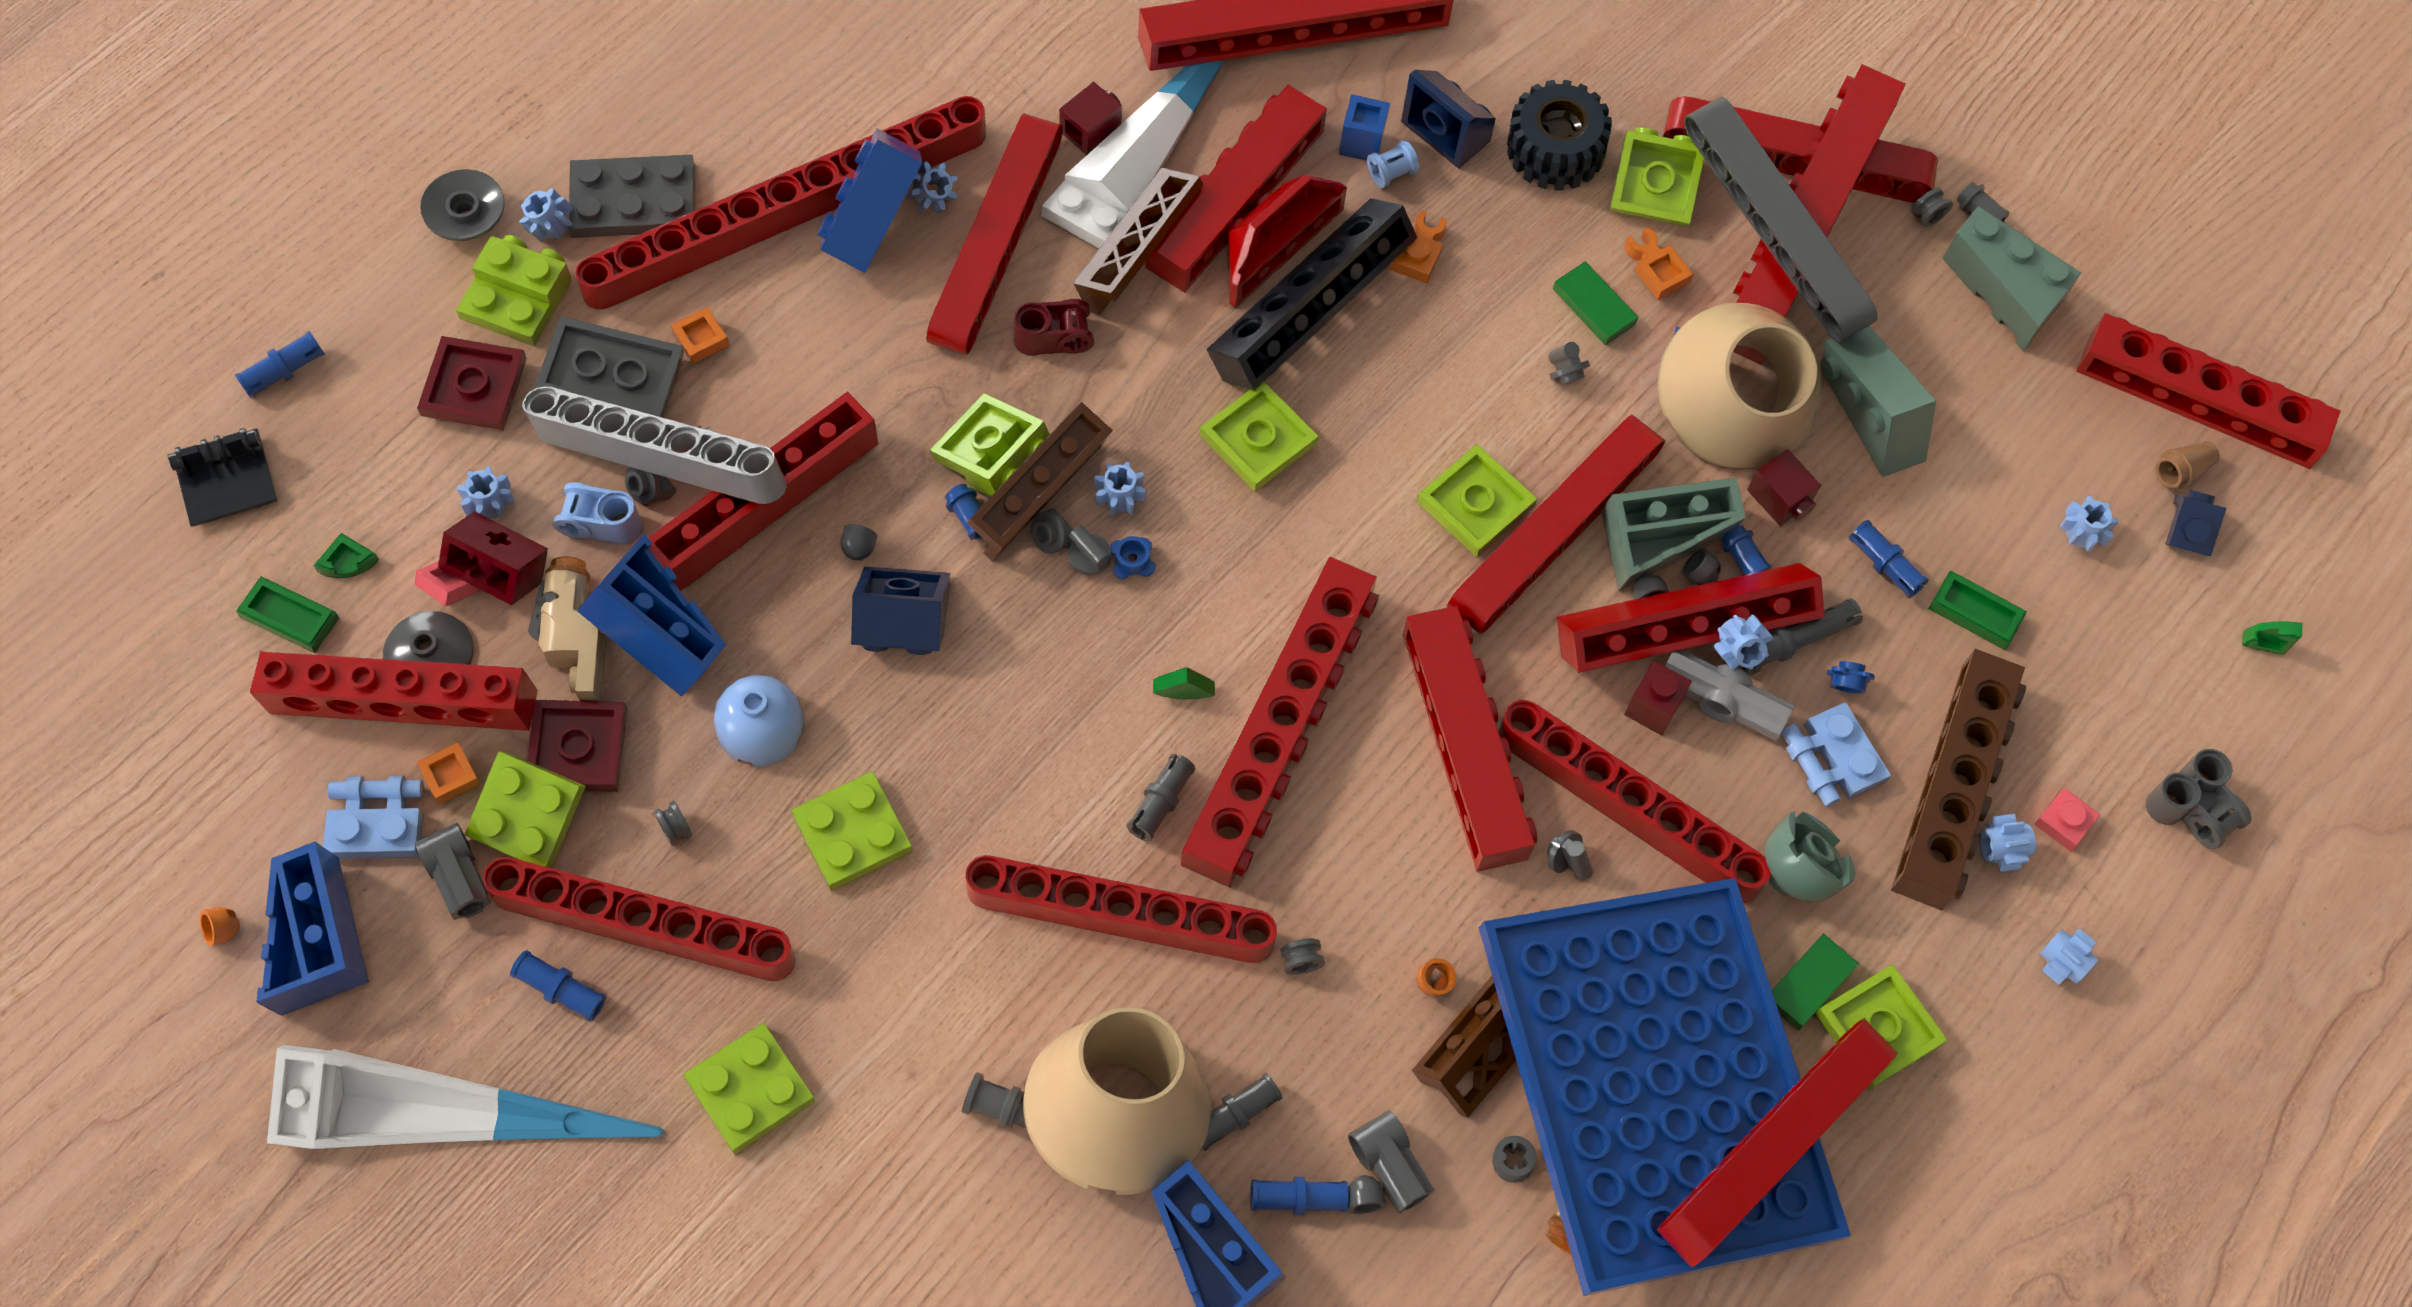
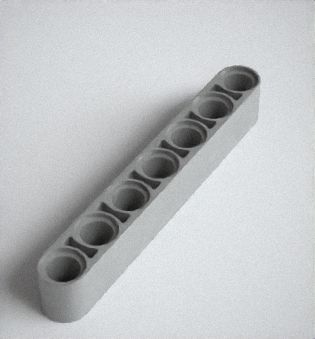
M543 386L530 391L522 402V408L541 441L759 504L772 503L778 500L787 488L786 480L773 451L760 444L553 387Z

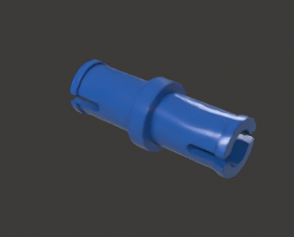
M308 331L305 335L278 351L275 348L267 352L268 357L241 373L235 374L243 389L246 390L248 396L252 398L255 394L282 378L286 381L294 377L292 372L319 356L325 355L311 332Z
M1869 520L1861 523L1853 531L1854 533L1849 536V540L1852 543L1854 542L1874 562L1873 568L1879 574L1885 573L1905 593L1908 599L1919 593L1924 588L1923 585L1928 583L1929 579L1921 574L1903 556L1904 550L1898 544L1892 545Z
M528 950L523 951L519 955L510 971L511 977L517 978L543 993L544 1000L551 1004L559 1002L585 1017L589 1022L597 1017L607 998L605 994L599 993L574 979L572 971L565 967L559 970L534 956Z
M1294 1176L1293 1181L1251 1180L1250 1207L1252 1211L1293 1210L1294 1215H1304L1305 1210L1347 1212L1349 1192L1347 1181L1309 1182L1305 1180V1177Z

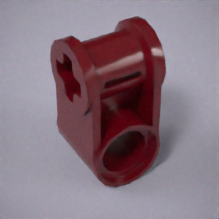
M1081 299L1023 304L1015 312L1013 338L1015 347L1019 352L1029 356L1053 353L1076 354L1089 350L1095 343L1093 333L1088 329L1089 304ZM1033 327V328H1037V329H1039V330H1037V331H1029V330H1027L1026 328Z

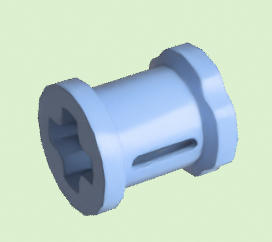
M1405 140L1399 141L1396 144V148L1383 154L1373 153L1367 157L1369 174L1374 183L1381 189L1388 187L1391 180L1404 174L1412 176L1418 173L1420 168L1414 148Z

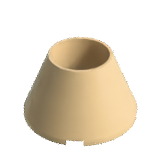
M1727 303L1714 306L1697 314L1675 333L1667 345L1661 360L1658 374V394L1664 417H1668L1673 429L1680 437L1678 440L1688 450L1701 459L1721 467L1749 469L1763 466L1787 449L1790 452L1793 451L1804 440L1818 415L1822 396V381L1819 364L1810 343L1792 322L1779 313L1760 305ZM1736 345L1747 346L1759 351L1773 365L1778 377L1779 394L1771 413L1752 408L1736 393L1729 372L1731 355Z
M1133 1007L1107 1011L1055 1037L1046 1045L1034 1061L1027 1077L1023 1099V1113L1028 1134L1035 1148L1047 1164L1061 1176L1078 1186L1087 1189L1088 1185L1101 1189L1116 1191L1115 1195L1139 1194L1154 1190L1187 1160L1192 1164L1203 1148L1208 1135L1212 1112L1211 1097L1206 1079L1199 1065L1174 1028L1155 1013ZM1107 1065L1131 1067L1146 1075L1155 1084L1160 1093L1144 1099L1117 1097L1099 1087L1088 1072Z

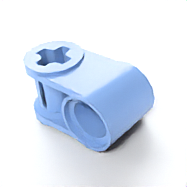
M577 482L565 485L563 494L566 498L561 513L554 517L553 527L566 536L578 539L588 538L616 544L634 542L643 530L641 517L632 497L628 493L592 487ZM627 514L621 520L612 521L616 516Z

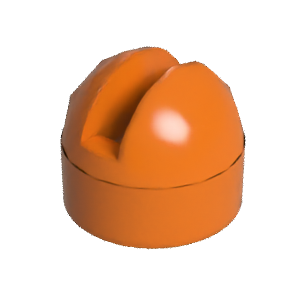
M213 907L200 912L201 932L209 946L226 943L232 940L239 932L240 922L232 909Z
M1434 958L1425 962L1417 973L1418 988L1424 994L1432 997H1439L1450 992L1456 983L1455 969L1448 961L1441 958ZM1436 968L1441 973L1431 987L1428 984V980Z

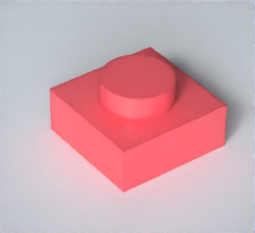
M439 561L416 570L415 585L445 607L477 593L479 590L477 587L438 568Z
M2063 787L2034 824L2069 851H2072L2101 814Z

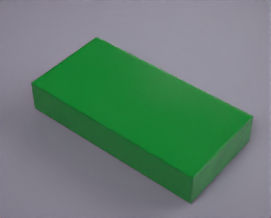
M1586 261L1554 282L1553 290L1604 345H1607L1636 325L1638 316Z
M1951 570L1946 575L1928 607L1931 611L2003 650H2006L2027 613L2022 608Z
M260 576L236 610L240 618L313 653H316L339 619L336 611Z
M1823 933L1772 989L1779 1014L1799 1031L1859 963Z

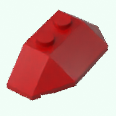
M1304 174L1285 182L1275 192H1268L1263 195L1255 209L1247 217L1241 216L1234 221L1228 230L1227 250L1230 305L1237 308L1344 210L1347 192L1345 185L1340 182Z

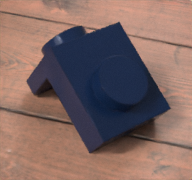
M2190 490L2188 497L2175 495L2173 503L2178 506L2165 544L2211 557L2227 508L2214 505L2216 497L2202 492Z

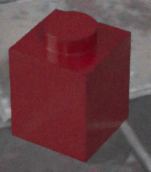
M1093 81L1059 109V121L1063 125L1062 135L1084 154L1088 155L1122 123V105L1117 96L1109 90L1105 91Z
M1787 449L1756 470L1747 491L1774 521L1781 526L1793 517L1798 521L1813 510L1816 506L1813 500L1821 484Z
M1653 660L1634 692L1624 715L1663 736L1692 681Z

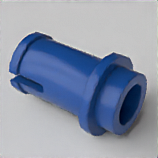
M960 484L952 488L945 495L947 501L946 508L949 512L956 514L967 531L971 540H978L982 537L967 524L969 519L981 507L975 499L977 493L974 488H969L967 484Z
M1741 525L1722 537L1721 540L1725 544L1722 548L1723 551L1731 553L1744 575L1771 569L1772 566L1766 561L1752 540L1754 535L1752 530L1746 531L1744 526Z

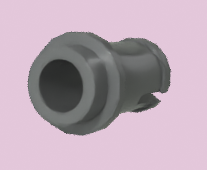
M1974 182L1970 183L1956 199L1961 204L1960 209L1962 211L1967 209L1973 213L1979 206L2002 222L2006 220L2010 213L1984 192L1985 186L1983 184L1978 186Z

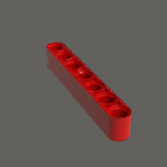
M1687 96L1673 99L1669 105L1663 137L1673 139L1676 135L1689 136L1684 124L1685 116L1711 101ZM1734 107L1780 173L1792 176L1796 172L1802 175L1805 173L1808 164L1804 163L1803 159L1812 141L1821 142L1826 133L1820 130L1821 126ZM1878 140L1853 190L1916 203L1924 194L1934 189L1938 158L1932 152L1924 149Z
M1025 113L1021 115L932 314L927 330V343L965 355L970 353L1055 159L1062 139L1063 125Z
M1633 414L1628 416L1456 590L1449 600L1447 607L1457 605L1462 620L1467 619L1471 628L1481 635L1486 632L1602 513L1601 510L1613 494L1622 493L1653 461L1666 440Z
M1518 700L1507 707L1498 733L1500 737H1506L1511 753L1703 882L1709 883L1735 878L1743 903H1748L1759 895L1769 881L1771 872L1766 863V858L1760 852L1536 703L1529 700ZM1512 722H1523L1529 726L1530 731H1519L1513 727ZM1559 746L1566 751L1567 756L1554 755L1548 747ZM1594 770L1599 772L1603 776L1604 781L1600 782L1590 779L1585 771ZM1632 795L1636 797L1642 806L1634 807L1629 805L1623 796ZM1669 820L1675 823L1679 831L1670 832L1666 830L1660 821ZM1707 845L1711 847L1717 857L1705 856L1698 846ZM1743 870L1750 873L1755 883L1742 881L1737 871Z
M982 855L975 858L966 869L967 894L970 901L982 909L1247 963L1265 961L1272 954L1276 941L1277 925L1274 919L1268 913L1257 909L991 855ZM983 876H993L998 880V883L990 889H982L975 884ZM1027 885H1037L1043 890L1035 898H1027L1019 893ZM1071 894H1081L1088 899L1080 907H1071L1064 902L1065 898ZM1115 903H1125L1132 908V912L1126 916H1116L1109 911V908ZM1160 912H1170L1176 916L1177 921L1169 926H1163L1158 924L1153 917ZM1204 921H1214L1221 926L1222 930L1217 934L1208 935L1199 929V925ZM1249 930H1259L1265 934L1267 940L1260 944H1253L1248 942L1243 934Z
M512 857L495 859L484 871L483 881L487 891L498 907L509 912L767 981L785 979L795 967V956L789 937L784 931L775 927ZM511 877L519 878L516 886L511 890H499V886L504 880ZM553 889L563 890L561 896L556 901L550 903L542 902L544 895L548 891ZM598 900L607 902L605 908L600 913L594 915L586 913V909L591 903ZM648 912L651 914L649 920L644 925H629L630 920L637 913ZM692 924L695 926L694 931L688 937L676 938L673 936L674 931L680 925ZM732 935L739 938L737 945L732 949L721 950L717 948L719 941L726 936ZM779 947L784 950L782 956L776 961L765 962L761 960L763 952L769 948Z
M1865 1018L1859 1020L1839 1038L1657 1228L1659 1234L1690 1267L1700 1263L1891 1063L1898 1052Z

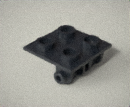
M240 428V432L224 436L223 438H220L219 435L214 436V441L211 442L203 439L201 440V445L196 444L183 449L176 447L174 453L167 455L172 470L177 472L191 527L278 501L258 428L248 431L245 428Z

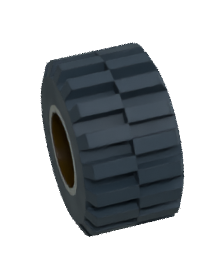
M1555 80L1546 81L1544 87L1536 84L1531 87L1530 94L1524 92L1519 97L1518 104L1514 106L1507 141L1509 160L1514 159L1513 168L1517 173L1523 169L1525 170L1523 179L1529 183L1534 178L1539 180L1538 187L1546 189L1547 184L1555 185V190H1564L1565 184H1569L1571 189L1580 187L1581 179L1589 182L1593 179L1594 173L1599 172L1603 165L1611 134L1612 118L1608 117L1609 108L1607 104H1600L1601 96L1596 92L1588 93V87L1581 83L1578 87L1571 85L1572 81L1563 80V84H1556Z

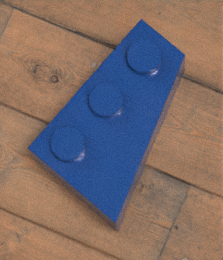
M876 128L871 141L865 140L855 159V162L859 165L852 179L846 177L836 196V199L841 202L834 216L827 213L817 233V236L823 238L820 250L864 273L922 165L921 152Z
M644 533L598 584L577 612L682 697L711 665L726 644L695 601L688 602L674 583L677 578L670 567L665 569L662 567L649 549L652 542Z
M312 842L271 858L265 914L269 917L267 944H262L261 959L265 961L263 986L258 988L256 1003L282 1016L369 982L339 857L317 842Z
M1189 1160L1152 1191L1153 1198L1196 1307H1254L1286 1279L1283 1272Z

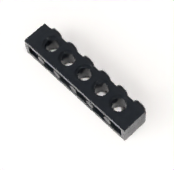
M1370 198L1206 350L1222 381L1253 391L1257 389L1418 237L1404 206Z

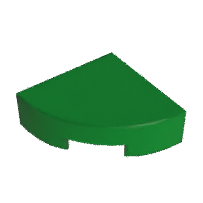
M340 533L313 566L318 573L327 577L348 578L366 572L379 559L376 553Z
M2272 621L2256 624L2243 631L2242 645L2283 655L2302 637L2303 623Z
M1185 667L1153 679V693L1173 699L1207 698L1215 696V681Z

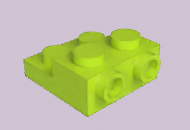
M1637 127L1634 131L1627 130L1623 139L1609 211L1688 227L1691 222L1704 157L1690 137L1676 135L1673 139L1658 136L1656 130L1645 127Z
M506 235L503 240L491 236L472 267L475 278L456 308V312L461 320L534 346L572 281L564 258L554 250L544 248L541 253L528 249L521 239L513 235Z
M983 393L929 451L935 462L964 475L971 488L991 497L1041 445L1050 433L1043 420Z

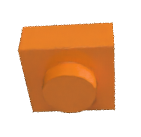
M708 306L670 325L673 335L678 343L683 346L684 352L692 364L729 346L726 334Z
M459 742L416 762L438 805L481 785Z

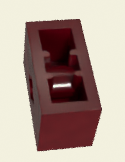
M474 511L443 532L438 568L513 605L540 585L543 579L548 548Z

